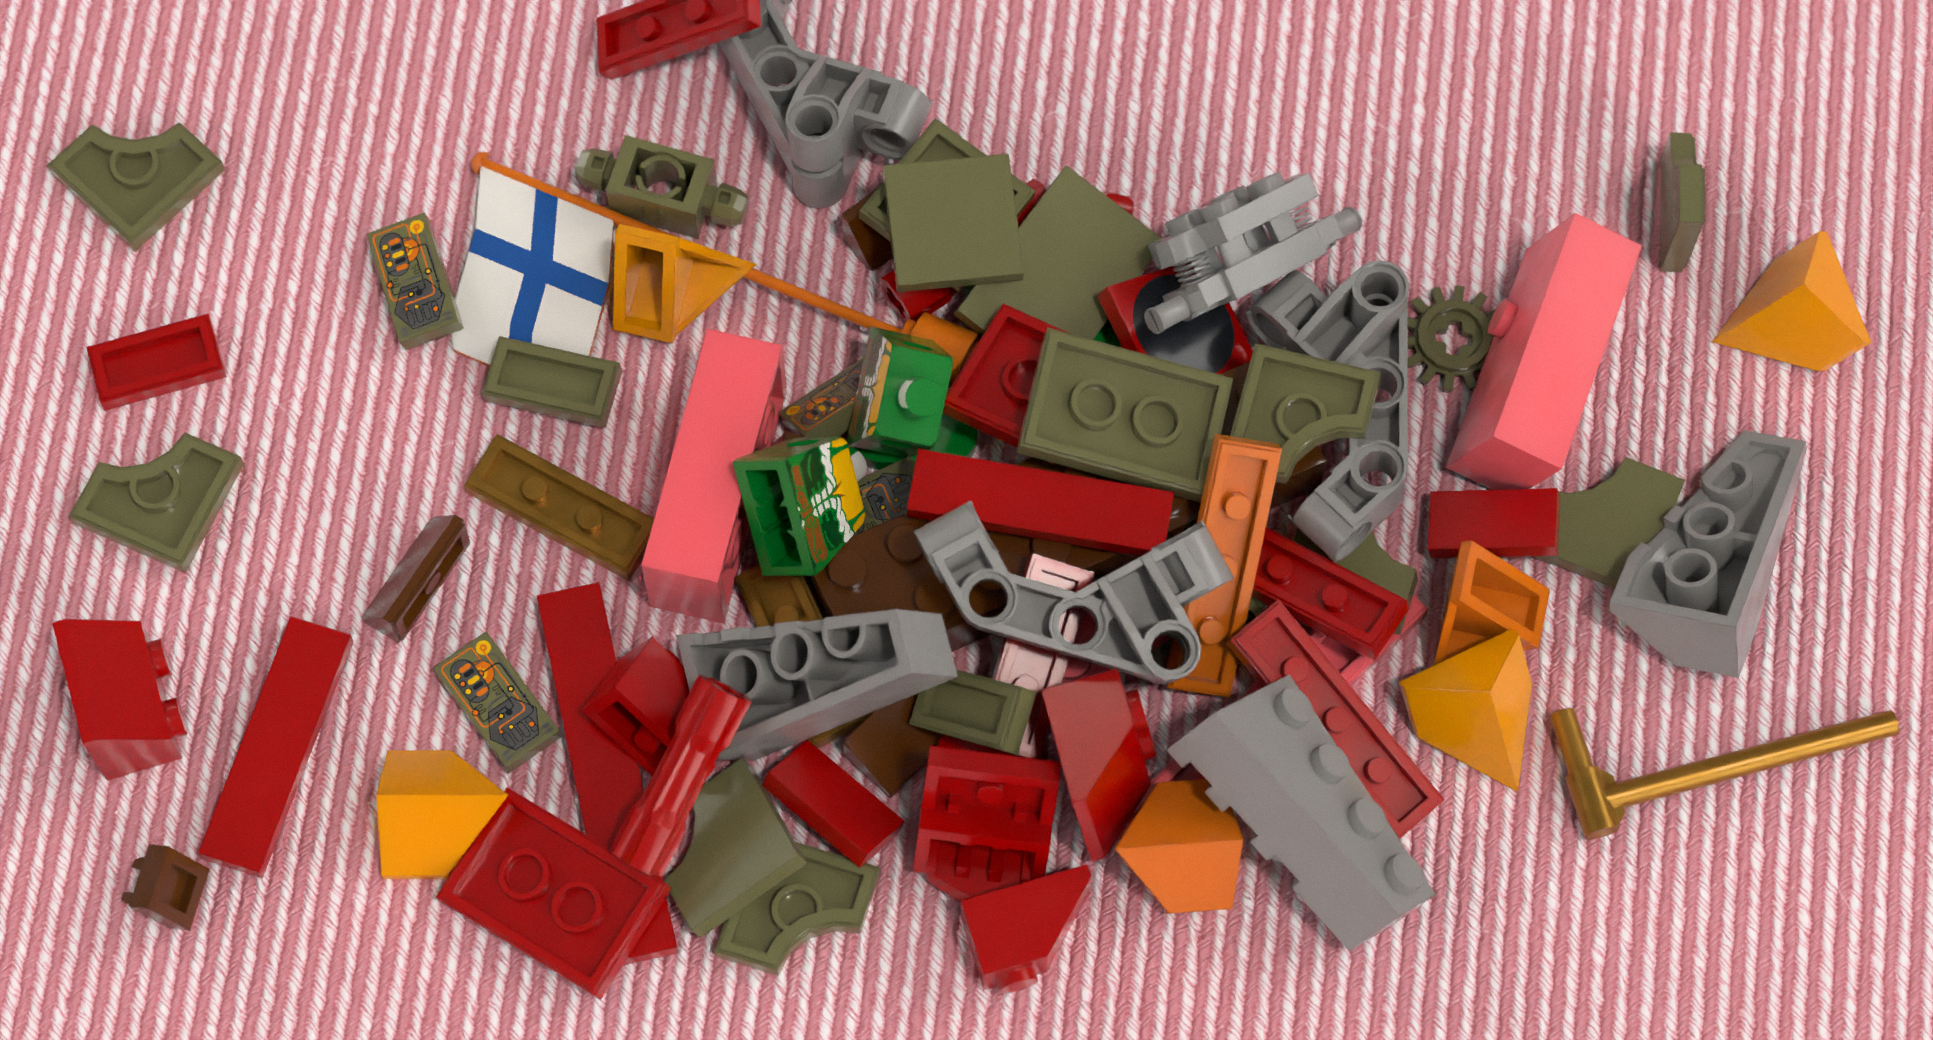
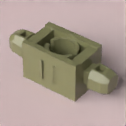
M628 135L624 137L617 159L613 157V152L594 148L587 149L580 153L575 169L576 179L584 186L603 192L606 188L609 209L647 225L696 239L700 237L706 215L711 217L712 223L727 226L741 225L749 206V197L741 189L723 182L717 187L714 159ZM662 180L670 181L677 185L673 190L665 194H654L647 190L652 184Z

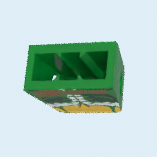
M870 327L846 440L848 446L904 458L917 455L918 449L930 450L934 448L951 376L953 357L933 340Z
M841 436L792 438L733 461L763 576L817 575L864 523L865 510L857 482L865 477L867 464L863 455L857 449L848 446Z

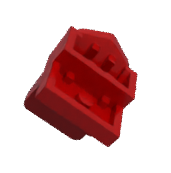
M942 736L939 739L938 746L930 745L913 872L924 873L929 882L960 903L961 900L1044 877L1060 785L1061 762L1048 761V753L1043 747L1039 759H1034L951 736Z

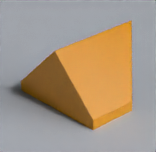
M619 224L615 231L613 330L673 344L680 332L757 264L679 237Z
M1818 231L1773 260L1712 340L1716 344L1815 371H1826L1872 343L1827 231Z
M1512 628L1400 681L1399 685L1413 733L1420 740L1518 792L1532 681L1519 634Z
M387 750L376 794L382 878L448 879L450 871L508 794L452 750Z

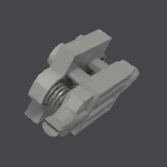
M1279 171L1246 187L1243 185L1210 200L1211 204L1202 209L1196 208L1166 222L1165 225L1169 234L1147 246L1157 268L1161 267L1164 269L1176 266L1173 271L1177 272L1175 276L1180 277L1178 282L1183 283L1179 288L1162 296L1165 302L1145 311L1144 318L1148 328L1155 334L1162 333L1165 329L1181 321H1190L1220 305L1238 300L1328 253L1327 249L1333 247L1338 240L1361 229L1362 219L1355 208L1347 207L1335 215L1332 214L1305 225L1302 224L1313 218L1309 217L1294 223L1310 215V212H1306L1292 218V216L1307 210L1308 207H1303L1291 213L1289 211L1304 205L1306 202L1319 196L1309 173L1297 174L1283 179ZM1262 224H1265L1272 240L1269 241ZM1215 246H1217L1219 253L1224 261V264H1222L1218 256V253L1215 249Z

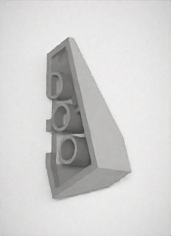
M1744 430L1702 475V486L1682 507L1675 505L1665 515L1664 527L1647 545L1641 542L1629 554L1609 602L1610 612L1674 665L1739 678L1757 631L1806 454V441Z

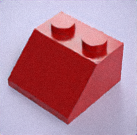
M63 619L52 622L82 744L106 780L182 759L177 737L187 735L188 732L178 698L175 697L167 700L162 678L171 676L172 670L162 639L152 641L141 621Z
M1118 668L1041 690L1072 804L1092 862L1105 858L1151 785L1145 760L1157 757L1138 689L1128 692L1124 691Z

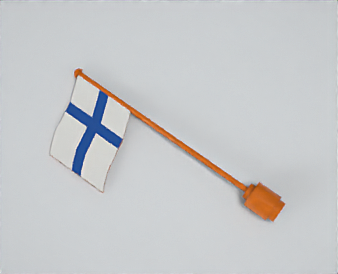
M488 152L476 153L471 160L473 171L480 175L476 225L455 297L464 329L452 333L454 352L490 367L498 338L502 336L591 356L610 288L614 225L622 224L666 235H674L489 160ZM752 268L743 276V278L869 330L870 327H876L935 341L953 357L948 389H950L982 338L980 334L927 312H924L917 322L909 319L903 328L900 329Z

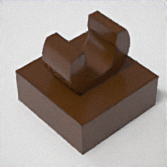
M149 844L145 857L135 859L132 868L140 872L134 892H123L121 900L134 910L171 929L190 931L210 869L169 846Z

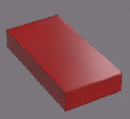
M209 313L86 347L99 400L104 411L227 377Z
M1558 488L1430 491L1427 547L1430 558H1456L1461 542L1470 540L1498 557L1558 556L1560 495Z
M808 740L767 773L762 784L766 790L859 868L894 839L905 822Z

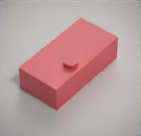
M1574 213L1526 249L1508 299L1500 302L1491 317L1488 333L1494 337L1446 468L1492 490L1530 489L1562 469L1642 245Z
M707 329L641 565L650 607L725 624L736 583L735 577L738 576L750 532L733 461L767 448L774 443L780 421L778 412L783 409L787 395L783 348L780 344Z

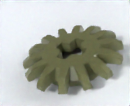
M1455 285L1453 300H1445L1440 287L1431 289L1434 304L1429 307L1420 298L1416 297L1411 304L1419 314V318L1416 320L1408 317V330L1413 332V336H1408V349H1416L1417 351L1416 354L1408 358V368L1426 363L1428 368L1420 378L1421 382L1426 385L1438 372L1443 373V389L1446 392L1453 390L1455 375L1461 376L1469 391L1475 389L1476 381L1472 372L1476 370L1478 373H1481L1494 337L1488 333V326L1495 310L1488 314L1480 310L1487 296L1479 292L1472 303L1463 301L1465 287ZM1449 325L1461 327V336L1471 339V346L1462 345L1457 355L1446 353V344L1436 341L1435 335L1446 334Z

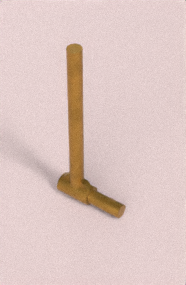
M1565 708L1550 715L1569 773L1565 779L1585 839L1587 840L1601 838L1619 830V824L1626 812L1625 807L1899 734V724L1896 715L1892 710L1616 783L1613 775L1600 769L1599 766L1593 765L1575 709Z

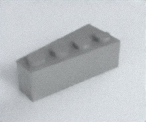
M892 609L825 617L822 620L789 621L763 627H740L723 629L720 632L676 635L689 690H691L698 675L701 674L733 687L751 700V704L729 747L722 751L717 758L722 760H739L741 758L746 761L758 760L958 677L942 614Z
M1290 674L1214 712L1166 750L1182 768L1191 762L1211 785L1205 790V793L1222 812L1231 806L1256 833L1250 843L1267 861L1272 859L1275 862L1284 864L1295 876L1292 889L1349 951L1383 932L1436 895L1424 877L1421 867L1410 856L1386 820L1383 810L1372 799L1350 766L1347 756L1336 745L1314 712L1311 702L1300 691Z

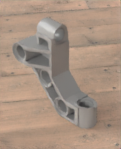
M760 0L761 27L720 41V46L792 177L795 196L801 203L810 207L825 208L832 206L845 195L857 168L862 150L890 159L901 160L919 138L933 100H929L923 92L914 86L908 85L902 80L884 76L880 71L799 49L782 20L792 0ZM779 83L788 84V85L782 86V87H773V86H772V85H774V84H779Z
M1382 260L1368 262L1339 285L1329 298L1321 292L1310 278L1294 270L1284 276L1245 312L1246 320L1251 329L1265 345L1381 372V381L1378 389H1383L1392 396V398L1385 402H1375L1366 438H1347V457L1330 471V476L1303 502L1294 517L1288 515V519L1335 563L1350 555L1377 526L1398 508L1402 502L1408 468L1409 283L1407 276L1400 267L1392 262ZM1370 471H1380L1390 476L1392 482L1384 486H1373L1365 482L1361 476Z
M971 500L913 531L941 584L944 583L959 613L972 627L1110 669L1118 668L1120 672L1141 677L1156 684H1169L1178 681L1194 670L1200 659L1201 644L1198 635L1182 606L1234 579L1231 570L1203 520L1175 537L1151 548L1152 551L1077 592L1009 573L998 554L999 550L986 532ZM993 582L1003 589L1007 602L1005 610L1000 615L985 618L977 615L972 610L969 603V593L977 584ZM1081 608L1089 612L1094 618L1096 625L1095 634L1089 642L1081 645L1072 644L1061 635L1059 619L1066 610ZM1169 636L1180 645L1182 661L1177 669H1164L1153 660L1151 645L1155 637Z

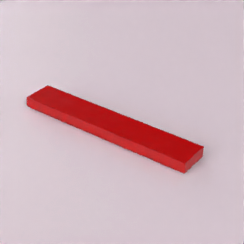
M600 582L537 595V601L586 835L610 849L632 805L642 798L644 788L638 763L582 711L585 704L617 662ZM654 875L655 877L663 881V877ZM667 897L623 965L679 953Z

